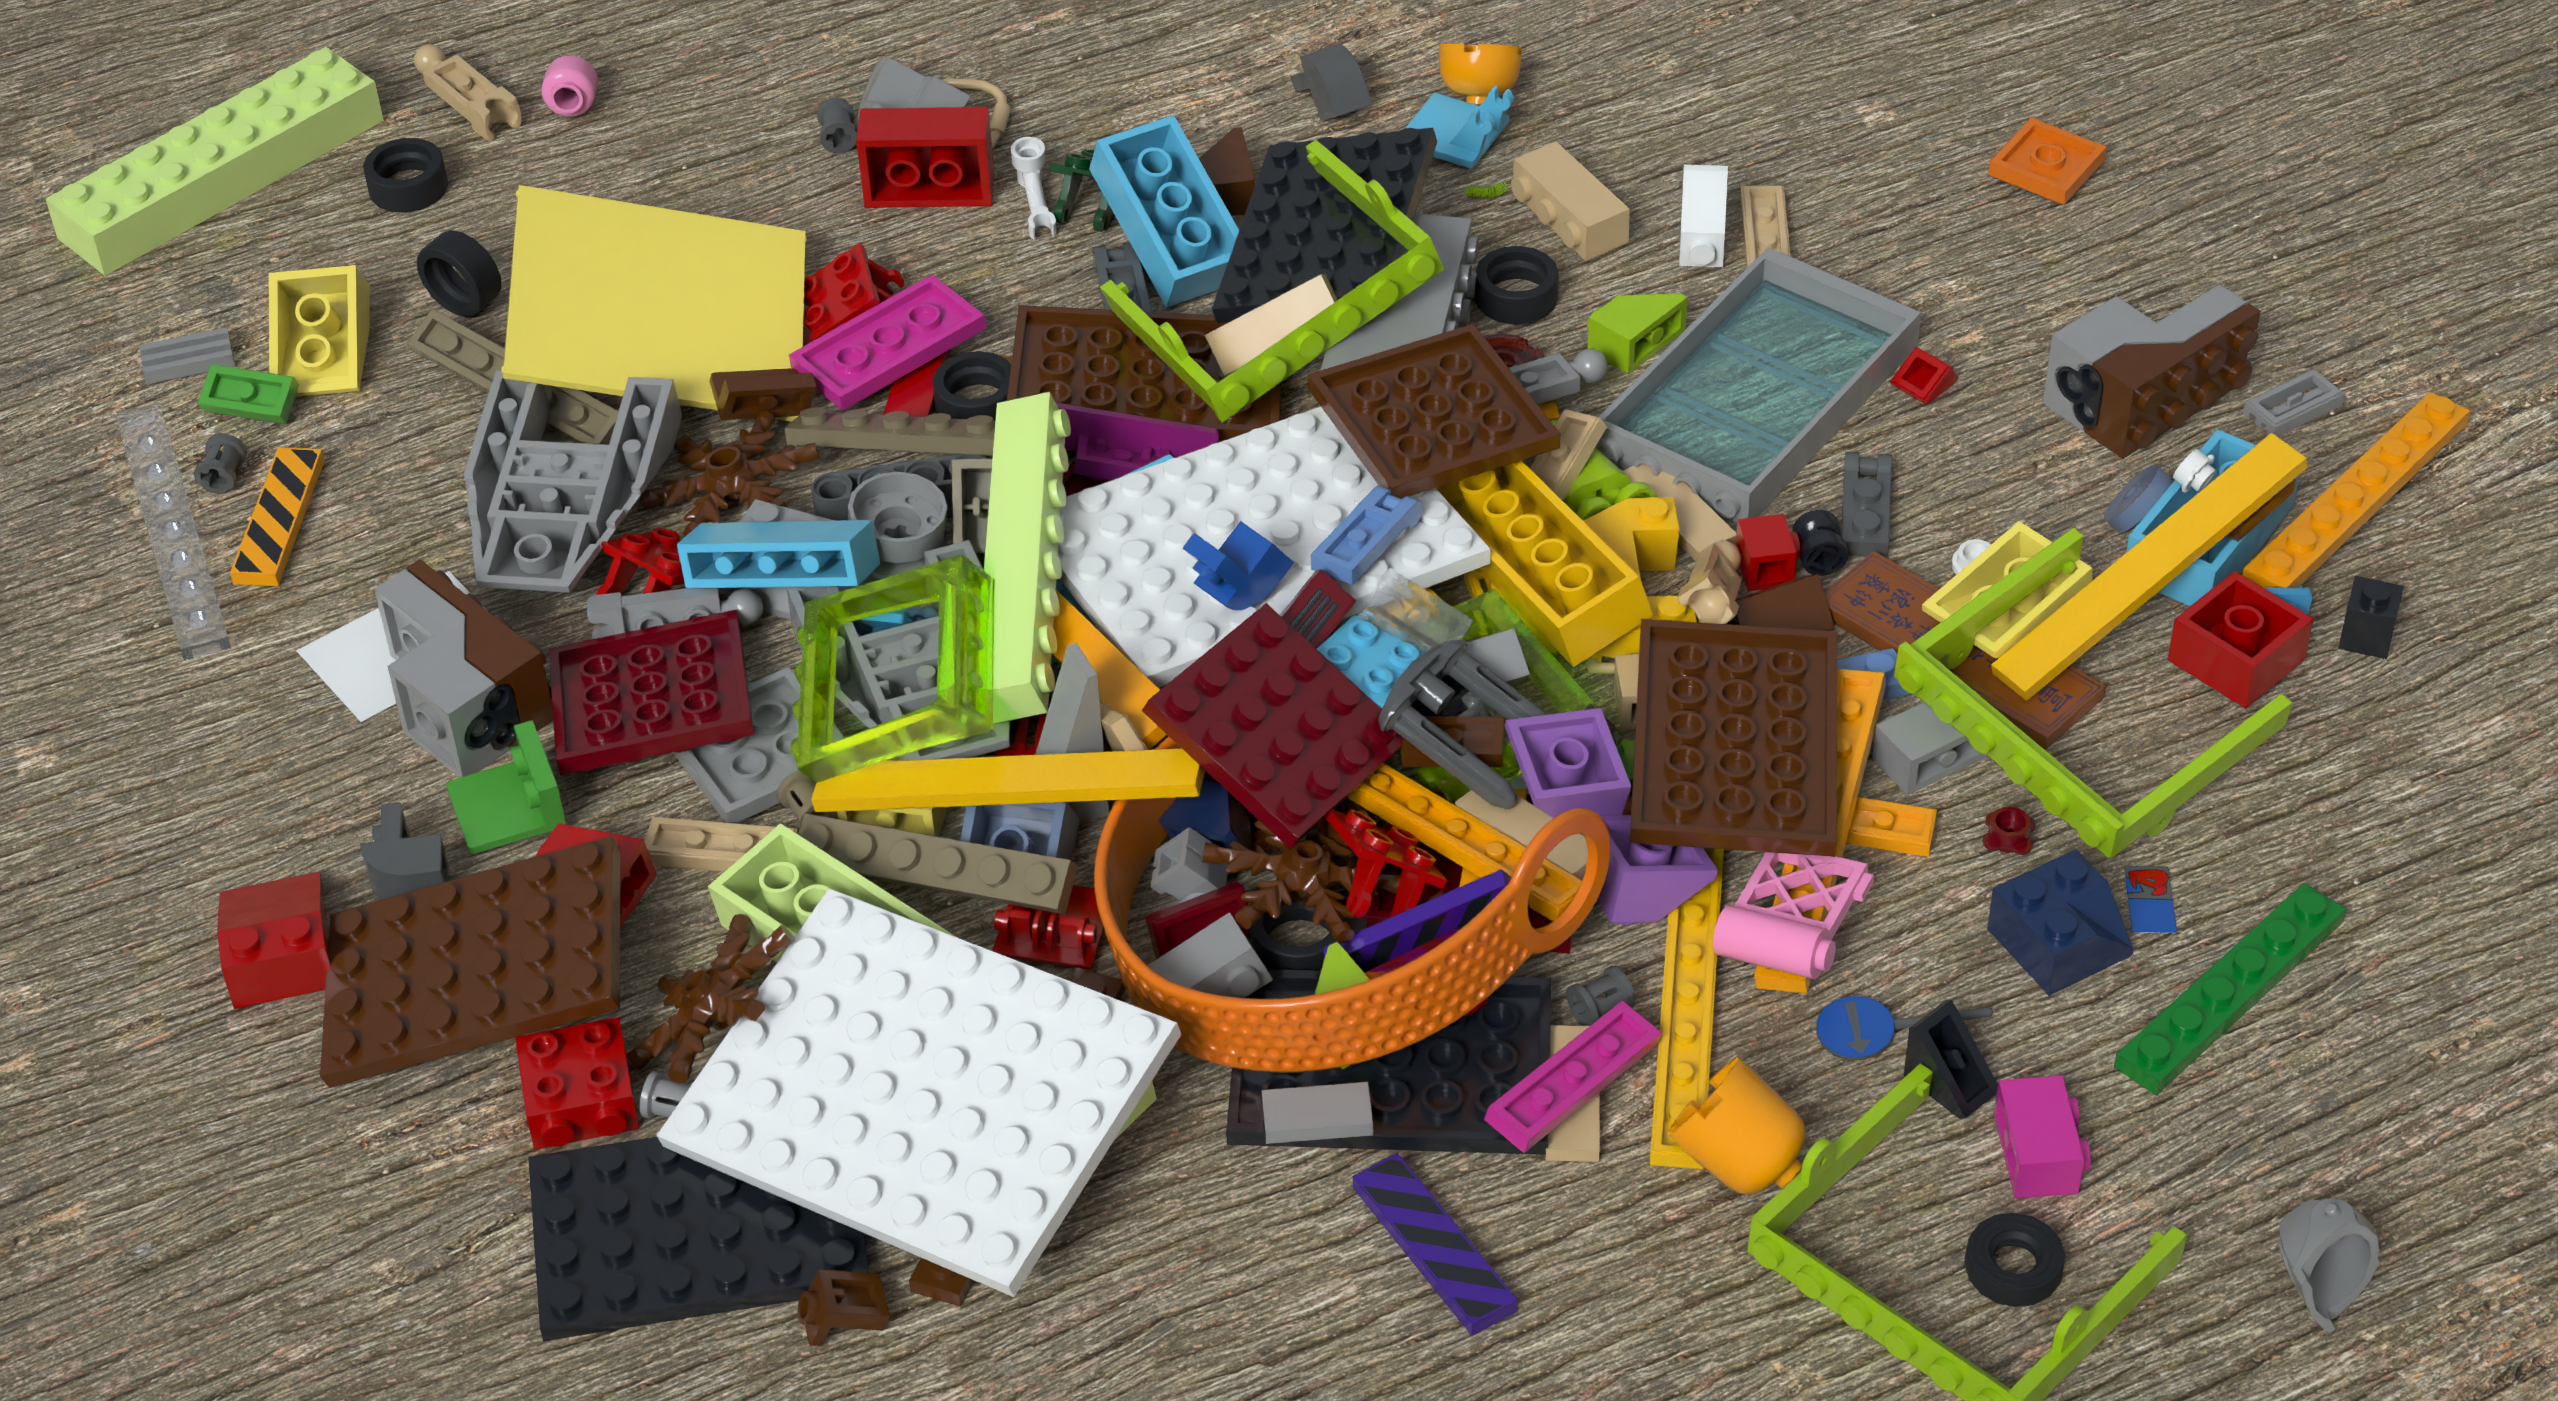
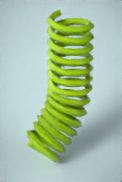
M1499 182L1491 187L1465 186L1467 198L1469 196L1470 198L1486 199L1488 197L1490 199L1503 195L1508 191V186L1505 182L1504 184Z

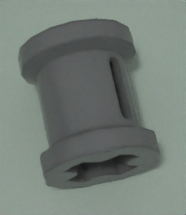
M830 98L825 103L820 104L817 110V118L819 124L823 126L820 131L822 146L833 153H844L851 150L856 145L857 129L852 124L855 118L853 106L842 98Z
M226 433L214 434L206 443L205 450L207 455L203 462L197 464L194 477L195 481L206 491L223 494L234 487L236 481L235 470L237 466H240L245 461L247 449L243 442L233 435ZM222 446L225 447L223 453L220 451ZM218 474L219 476H221V479L219 481L216 480Z
M1617 966L1606 968L1602 977L1583 986L1573 984L1566 990L1570 1010L1581 1026H1591L1622 1000L1631 1008L1635 1005L1633 987L1626 974ZM1601 994L1606 995L1604 999L1600 1001L1596 1000L1597 996Z

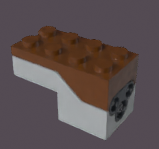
M2220 284L2157 323L2115 296L2052 335L2043 404L2080 430H2084L2087 435L2124 459L2138 449L2146 448L2163 433L2171 428L2179 427L2187 418L2203 408L2211 407L2217 399L2233 389L2241 388L2248 381L2252 373V367L2246 358L2247 353L2254 347L2258 339V332L2255 330L2258 328L2261 311L2249 303L2247 304L2246 301Z
M419 559L408 566L407 570H402L374 588L390 656L396 660L387 667L403 732L460 778L477 773L510 751V747L517 746L514 725L533 720L536 730L539 731L553 721L552 693L544 669L546 658L541 648L534 641H526L515 633L504 618L500 616L496 618L485 610L473 594L468 593L466 595L454 586L450 578L443 571L438 570L436 572Z

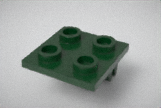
M1083 149L1081 154H1066L1065 159L1050 162L1049 171L1064 174L1059 200L1054 209L1056 222H1068L1083 176L1094 178L1089 170L1094 150ZM1101 193L1099 207L1093 221V229L1098 232L1108 230L1113 211L1103 193Z

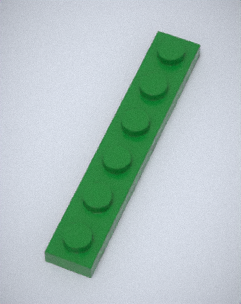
M2303 883L2116 1053L2114 1068L2157 1096L2344 922L2346 908L2306 883Z

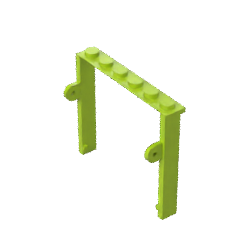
M1317 140L1306 146L1309 163L1315 167L1321 176L1409 251L1217 383L1189 356L1182 340L1168 322L1158 326L1126 295L1129 293V290L1123 282L1116 285L1112 280H1109L1100 286L1111 310L1214 410L1217 418L1222 423L1444 270L1431 237L1392 204L1384 188L1374 179L1369 183L1364 181Z
M2073 527L1915 642L1908 644L1905 641L1899 645L1894 677L1906 692L1915 694L1933 709L1935 715L1942 722L1952 725L1965 736L1977 752L1986 754L2004 769L2007 776L2014 783L2024 786L2037 797L2049 813L2059 816L2076 830L2080 838L2087 845L2096 847L2106 857L2112 859L2144 833L2149 837H2155L2160 834L2172 821L2178 807L2287 724L2292 702L2283 694L2278 695L2123 814L2119 813L1949 670L1958 667L1969 656L1973 649L1977 632L2063 571L2069 575L2075 570L2076 564L2074 562L2080 558L2084 535Z
M1920 1063L1837 1140L1831 1142L1824 1137L1819 1139L1810 1148L1804 1158L1801 1172L1751 1217L1747 1252L1754 1256L1763 1267L1772 1269L1789 1280L1804 1295L1818 1300L1840 1315L1849 1326L1862 1330L1885 1346L1894 1357L1907 1361L1929 1376L1938 1387L1952 1392L1962 1400L2043 1401L2181 1261L2188 1234L2175 1226L2165 1235L2156 1231L2151 1236L2149 1243L2153 1247L2089 1311L2078 1304L2067 1311L2056 1328L2052 1348L2010 1389L1782 1234L1784 1230L1929 1098L1933 1071Z

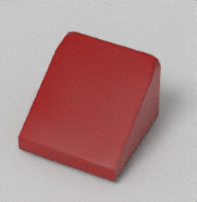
M1915 346L1891 379L1890 384L1923 404L1928 405L1956 382L1958 376L1950 365Z

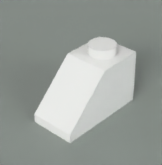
M1684 164L1679 266L1723 267L1728 166Z

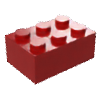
M988 107L860 109L856 144L865 208L992 206L995 170Z

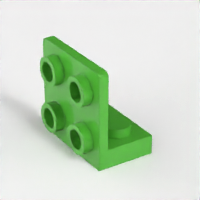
M533 720L514 725L518 745L510 747L513 762L456 778L446 783L450 800L470 854H477L551 832L558 823L566 825L558 786Z

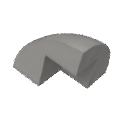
M879 57L860 103L856 128L858 130L860 109L964 107L970 95L934 76H923L890 57Z

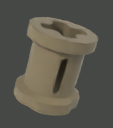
M799 770L788 775L781 782L777 790V797L781 804L786 808H791L796 814L799 828L801 827L804 813L834 819L838 817L837 811L815 812L811 798L818 777L810 770Z

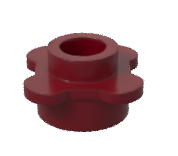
M2002 807L1986 816L1985 824L1989 827V830L1982 840L1985 848L1991 851L2015 852L2018 855H2025L2031 852L2033 843L2029 837L2030 833L2035 830L2036 824L2025 811L2016 807Z

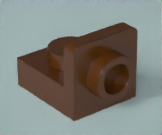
M818 1269L808 1291H804L801 1294L798 1302V1319L802 1325H805L810 1346H822L831 1327L883 1331L890 1318L880 1274Z

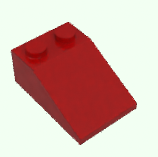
M320 871L220 892L217 926L220 963L234 1009L326 989V973L331 970L328 947L329 927Z

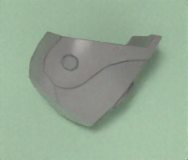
M2311 1199L2295 1208L2280 1221L2281 1244H2279V1248L2290 1278L2295 1284L2308 1311L2318 1325L2328 1333L2336 1330L2332 1320L2355 1301L2371 1281L2380 1263L2378 1258L2380 1250L2378 1237L2372 1224L2355 1207L2339 1199Z

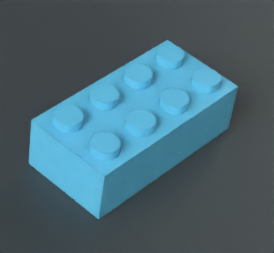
M1172 115L1097 140L1089 170L1165 307L1168 308L1217 291L1239 229L1175 116Z
M2217 429L2200 449L2207 457L2210 454L2215 457L2211 466L2217 472L2209 484L2256 445ZM2300 475L2295 478L2293 494L2239 542L2225 536L2158 593L2191 606L2232 572L2236 571L2240 574L2294 507ZM2175 480L2130 533L2126 552L2199 492L2192 488L2189 492L2184 493L2181 491L2182 485Z

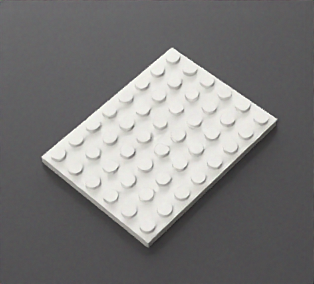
M1320 406L1067 496L1066 505L1061 507L1060 519L1064 529V541L1058 543V556L1062 567L1060 580L1097 629L1154 685L1160 688L1177 677L1265 603L1280 615L1315 572L1311 570V553L1378 484ZM1436 488L1412 495L1410 497L1418 499L1423 503L1422 515L1416 526L1413 528L1407 527L1353 585L1332 578L1356 600V603L1344 618L1490 564V548ZM1242 521L1273 543L1294 564L1276 588L1260 603L1253 607L1250 606L1245 610H1231L1194 584L1199 574L1192 567L1197 560L1182 548L1193 533H1195L1219 550L1238 523Z
M829 888L795 936V941L788 946L760 986L759 995L755 1000L761 1001L766 1009L756 1022L741 1016L737 1024L732 1026L656 1136L662 1146L1015 1297L1181 1036V1031L1177 1022Z

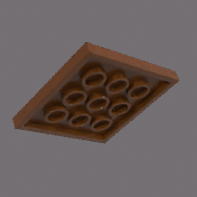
M1474 324L1308 374V390L1378 485L1390 489L1391 495L1401 499L1560 448V432Z

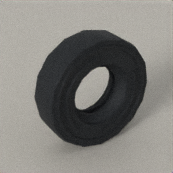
M2006 1213L1994 1215L1979 1223L1968 1238L1964 1263L1969 1281L1981 1295L1998 1304L2021 1307L2035 1305L2052 1295L2062 1281L2066 1257L2060 1237L2049 1225L2033 1216ZM2005 1246L2021 1247L2028 1250L2035 1257L2036 1265L2026 1273L2007 1272L1995 1263L1993 1255L1998 1249Z

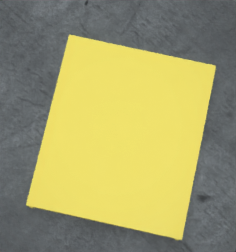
M519 185L516 191L517 206L504 365L501 368L503 379L617 396L624 395L628 377L673 379L679 405L718 411L710 385L712 373L791 368L789 354L803 347L806 231ZM798 416L775 417V419L792 422Z

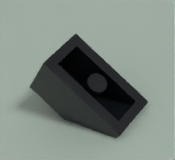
M2355 576L2338 649L2387 659L2404 586Z

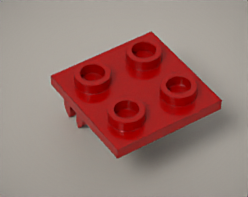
M858 243L847 252L839 254L831 263L812 276L804 278V344H809L892 297L893 290L888 283L895 282L900 288H903L904 280L902 274L894 269L886 270L868 259L865 247Z
M654 528L649 533L639 535L627 533L622 538L608 540L607 542L602 541L601 545L604 547L601 551L614 558L605 583L599 588L596 595L620 592L622 595L639 565L650 571L643 594L670 591L674 585L684 584L685 581L677 544L681 541L679 539L680 535L670 529Z
M1332 809L1325 816V819L1347 845L1359 856L1350 895L1346 903V909L1352 911V916L1361 919L1368 912L1372 901L1373 889L1385 862L1402 868L1390 918L1416 907L1426 883L1441 889L1446 885L1448 880L1434 865L1436 859L1428 852L1420 849L1417 846L1418 838L1408 831L1396 826H1392L1390 831L1376 827V822L1373 819L1352 809L1348 811L1347 815Z

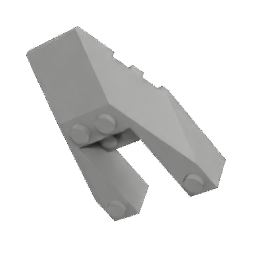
M496 370L464 470L468 494V514L472 529L471 540L475 576L479 588L567 593L572 591L604 547L601 545V542L609 540L674 448L682 413L673 379L628 377L609 445L541 441L550 413V405L544 385L503 379L502 371Z
M969 540L924 552L928 593L940 616L863 636H858L837 586L786 587L792 629L805 660L825 687L902 761L970 758L1010 747V720L992 724L974 694L984 571Z

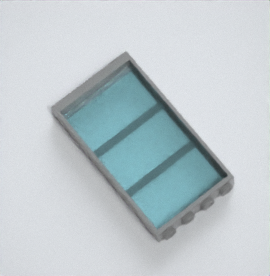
M1768 247L1599 416L1607 428L1597 443L1596 448L1621 470H1625L1633 465L1638 468L1644 463L1652 469L1653 475L1656 477L1662 471L1676 477L1673 481L1674 485H1678L1680 481L1685 482L1692 489V493L1697 494L1710 508L1724 518L1737 523L1738 519L1758 517L1901 365L1915 346H1918L1921 312Z

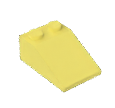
M357 266L269 273V373L294 377L299 384L295 397L360 391L370 330V286Z
M2018 521L1922 604V611L1939 622L1944 621L2052 542ZM2078 559L2074 562L2076 565L2072 573L2067 575L2063 571L1977 632L1974 645L1995 659L2001 657L2092 581V567Z

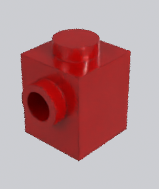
M1784 514L1738 519L1736 546L1741 553L1742 563L1740 570L1747 592L1763 590L1794 579L1796 560L1800 559V543L1797 532L1789 531Z

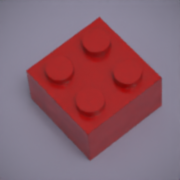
M2234 571L2175 618L2167 660L2246 709L2305 660L2314 618Z

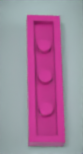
M1622 1000L1488 1107L1484 1120L1525 1153L1655 1048L1662 1032Z

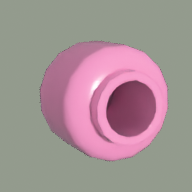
M575 55L559 57L547 67L541 87L542 98L547 107L556 114L565 117L579 116L593 105L598 88V76L593 66L583 58Z

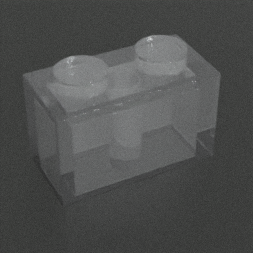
M1389 568L1381 576L1357 617L1364 621H1368L1400 640L1412 644L1423 652L1432 649L1444 641L1462 640L1473 622L1471 618L1392 568Z

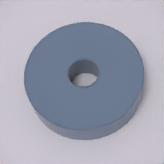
M2156 464L2144 469L2114 498L2105 512L2104 520L2118 533L2131 529L2145 517L2170 487L2172 478Z

